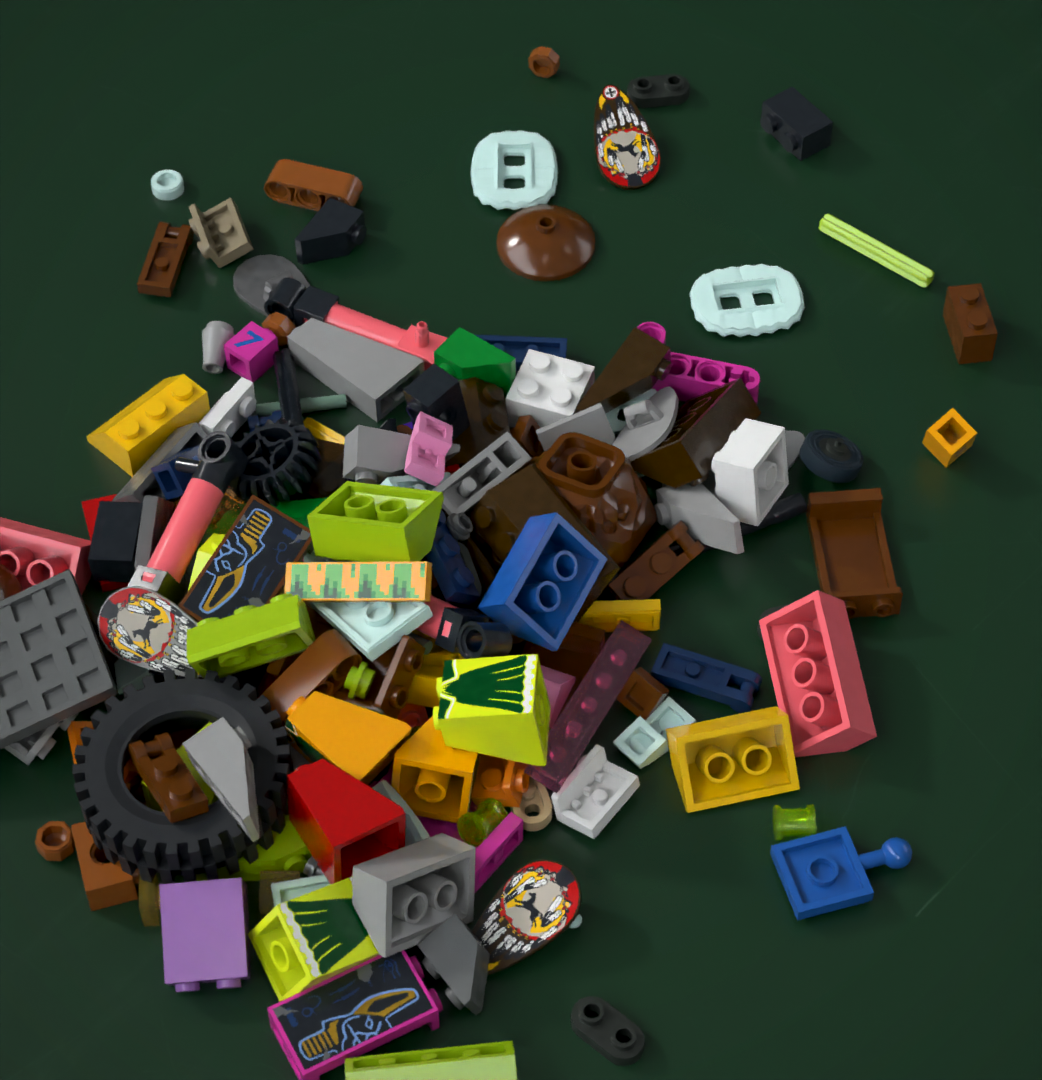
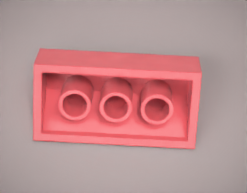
M0 517V563L16 576L23 590L70 569L76 579L81 595L83 594L92 575L88 562L91 546L90 540Z
M817 590L760 619V629L778 708L789 716L795 758L848 751L877 737L845 602Z

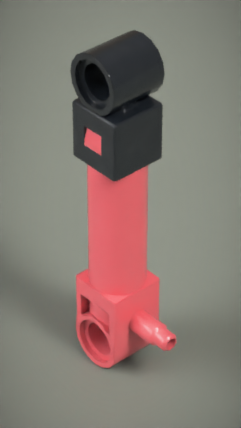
M289 277L283 278L264 303V309L268 316L275 312L281 313L292 322L294 321L295 327L303 325L310 318L320 320L417 356L424 360V370H427L434 363V351L448 339L447 337L429 332L427 323L424 321L418 322L416 326L411 325L408 330L342 306L339 304V296L313 286L306 288L298 280Z

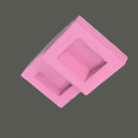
M420 411L410 438L404 472L437 487L444 478L445 456L452 446L453 426Z

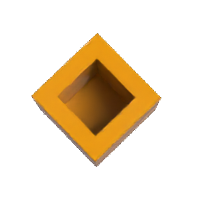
M952 408L927 429L922 444L947 468L972 446L977 432Z

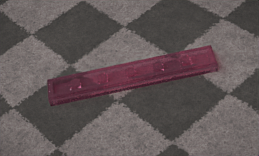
M620 620L549 731L546 766L529 764L524 773L553 792L558 793L652 639Z

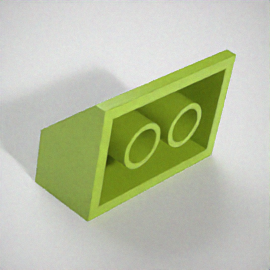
M346 481L307 515L315 556L332 558L334 561H420L432 549L444 500L443 492Z
M287 593L273 597L270 600L271 603L260 607L249 605L238 608L234 611V615L222 619L211 617L199 621L197 627L187 630L186 657L188 664L204 679L207 670L218 671L219 678L305 651L315 641L306 604L298 594L293 596Z

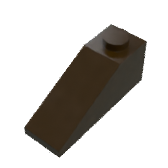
M635 327L578 404L576 413L599 403L602 404L605 413L652 389L658 379L663 381L672 368L670 347Z

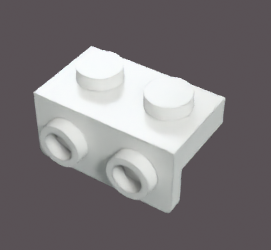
M241 377L231 390L225 392L203 417L198 425L207 435L216 431H223L232 438L248 417L256 410L253 382Z
M597 744L588 754L580 758L576 768L565 781H561L555 787L551 799L556 818L559 822L595 839L639 788V778L637 775L607 761L604 747Z

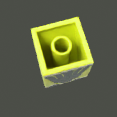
M538 654L445 660L443 677H437L436 682L437 696L440 704L433 708L435 730H441L445 746L534 766H546L551 707Z
M353 876L276 905L248 933V937L279 1002L379 955L352 904Z

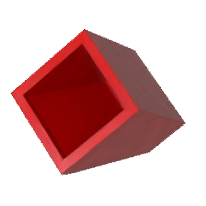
M321 759L312 764L301 765L293 773L287 775L289 820L330 884L352 877L353 866L405 847L406 813L403 808L325 759Z

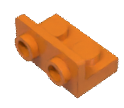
M481 754L471 796L474 804L481 806L520 807L522 795L529 788V764Z

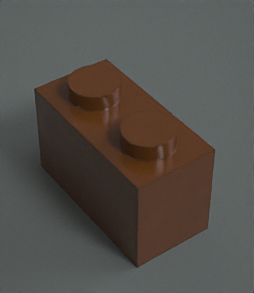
M981 283L949 286L946 293L943 317L958 364L992 361L998 332Z

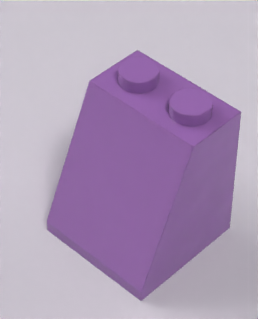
M242 878L160 884L165 984L175 986L176 993L200 991V983L216 982L217 989L241 987V980L251 979L248 937V887Z

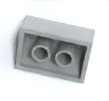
M440 833L353 866L352 904L380 956L386 958L419 944L454 913L466 924L474 921L476 847Z

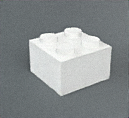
M529 349L505 398L509 427L515 428L519 416L531 415L540 428L575 414L576 407L594 384L595 366Z
M745 418L737 430L730 434L727 443L721 451L716 452L713 457L711 468L712 472L715 473L716 481L714 496L742 523L759 526L789 484L785 427Z

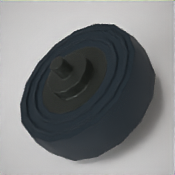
M826 429L810 432L800 448V457L805 466L815 475L835 483H848L854 480L864 462L862 452L856 444L847 437Z

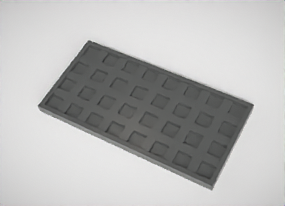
M70 569L0 601V749L107 700L112 695L118 694L76 579Z

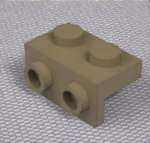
M231 197L204 213L200 211L195 203L188 206L192 215L189 224L196 236L200 237L201 241L197 242V246L206 260L211 258L221 268L254 250L238 207Z

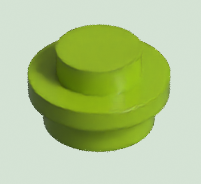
M362 661L359 668L351 667L344 684V688L349 689L348 698L353 700L355 697L363 700L366 698L376 673L375 670L368 668V663Z

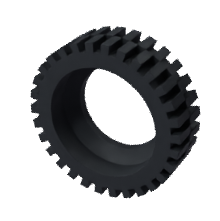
M185 669V679H176L174 670L164 671L165 681L155 684L153 675L142 678L143 689L137 691L131 683L122 688L124 700L120 702L114 695L106 700L105 704L108 714L106 715L96 710L91 717L94 729L84 727L80 735L83 746L76 745L74 756L77 764H73L74 787L89 834H92L98 849H104L106 858L111 863L115 864L120 861L122 871L131 876L138 867L141 879L152 883L156 873H160L162 884L175 883L176 875H183L184 882H195L196 874L206 873L207 880H219L217 869L226 866L229 875L240 871L238 859L244 857L249 864L253 863L259 858L256 846L259 844L268 850L274 843L272 830L281 834L286 826L284 815H289L287 775L293 773L294 768L285 726H282L279 713L276 709L272 711L270 701L264 695L257 699L256 689L248 683L240 690L238 678L227 675L225 681L220 683L218 671L207 670L205 679H199L194 669ZM222 717L225 718L233 729L239 726L252 745L247 751L254 768L260 838L252 842L219 799L209 805V812L174 823L169 822L164 812L151 809L140 803L130 793L124 782L123 770L130 760L128 745L140 740L143 743L154 740L156 735L166 732L202 729L208 722L214 723Z

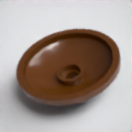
M537 205L520 210L506 219L498 231L497 251L503 264L515 274L536 281H555L573 276L588 265L595 251V235L590 224L578 213L556 205Z

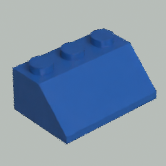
M557 512L529 517L478 609L490 617L493 622L503 623L507 626L512 635L551 651H557L604 567L607 558Z

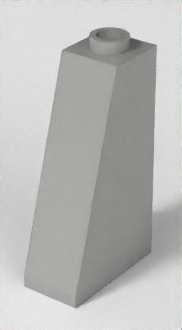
M310 318L303 325L296 327L287 336L290 354L294 357V363L337 394H345L348 402L376 422L380 421L405 400L403 390L425 371L424 360L417 356L314 318Z

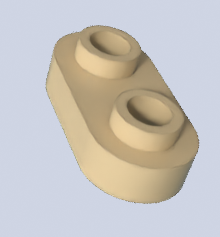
M529 764L530 781L528 791L523 793L520 807H510L512 813L523 819V830L539 831L551 822L552 803L539 766ZM530 812L539 813V815L534 817L527 816Z

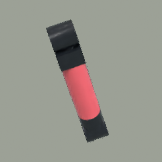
M223 431L213 432L203 439L198 449L200 461L179 457L175 461V469L177 471L192 474L193 476L147 566H137L127 587L141 586L152 589L178 605L185 591L180 582L231 481L241 476L248 464V458L243 450Z
M432 595L430 602H425L430 607L433 616L415 630L436 639L435 645L452 653H460L465 659L509 655L512 648V636L508 627L503 623L489 622L490 617L473 609L458 608Z

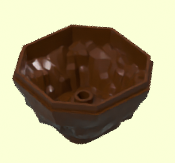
M569 432L559 436L547 451H544L539 457L535 456L526 465V467L536 465L619 567H624L658 519L645 482L634 471L630 459H627L623 451L618 447L581 433Z

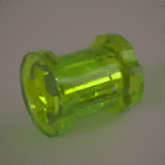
M487 798L478 804L476 811L467 812L458 819L457 829L459 835L467 844L478 847L506 818L508 813L501 802L493 798Z
M774 805L773 832L775 841L782 840L783 836H810L816 834L814 805L782 809L780 805Z

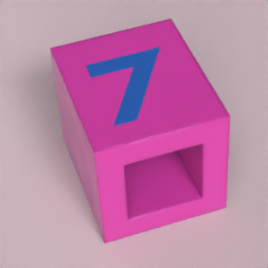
M251 321L224 344L227 368L254 383L274 365L273 354L275 351H279L277 336L270 329L262 328Z

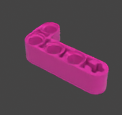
M645 322L637 327L665 344L666 331L660 324ZM671 352V362L673 365L669 374L663 381L658 379L652 388L658 392L660 389L670 386L675 390L678 399L686 402L691 398L741 378L757 405L760 376L757 371L747 366Z

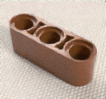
M281 159L275 164L264 185V191L274 201L319 211L329 198L355 207L363 191V184L356 176L349 173L289 159Z
M328 630L321 634L262 695L270 701L272 711L277 710L281 717L282 726L286 727L284 722L289 716L286 714V711L300 696L307 699L314 691L332 696L345 684L351 667L359 668L362 663V657L338 630Z

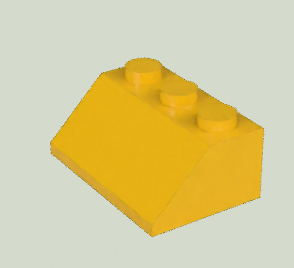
M185 374L165 378L86 436L87 441L133 477L175 429L194 422L198 424L210 411L208 393Z
M777 706L666 729L671 765L687 813L800 790L789 716Z

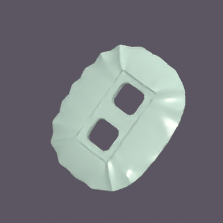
M521 130L491 133L481 140L475 148L471 164V184L474 196L479 198L482 205L490 204L497 210L505 208L516 210L537 206L538 204H547L550 197L555 195L556 185L558 184L557 158L550 141L540 134ZM506 156H523L525 164L522 166H506L504 158ZM521 178L525 180V187L518 189L505 188L504 180Z
M764 264L715 269L701 275L693 284L689 294L696 321L701 322L707 331L717 332L722 337L731 334L738 337L748 334L758 336L762 333L772 334L778 329H789L794 322L800 321L805 308L802 290L793 274L779 266ZM770 293L774 304L756 306L753 295ZM737 297L741 308L724 310L720 299Z

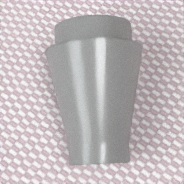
M211 321L202 330V368L207 373L219 374L223 371L226 361L224 344L235 336L233 327L228 323Z

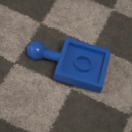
M846 826L771 845L770 851L797 921L873 901L874 891L865 870L881 865H886L892 869H901L907 866L912 859L910 844L898 837L885 841L879 850L858 855Z

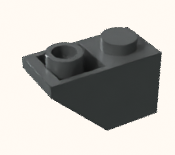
M454 913L417 946L426 956L421 963L435 980L442 976L449 985L444 992L459 1010L466 1006L472 1013L478 1015L483 1010L490 953L467 924Z

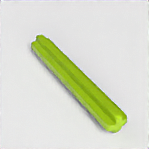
M826 214L820 220L819 230L922 288H927L932 283L935 273L930 268L831 214Z

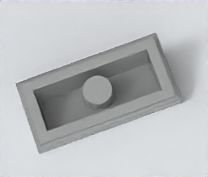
M601 403L536 430L544 451H547L559 436L569 432L581 433L610 445L616 439Z

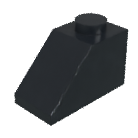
M329 198L295 238L297 262L308 264L349 255L355 246L360 245L365 239L367 228L364 223V211Z

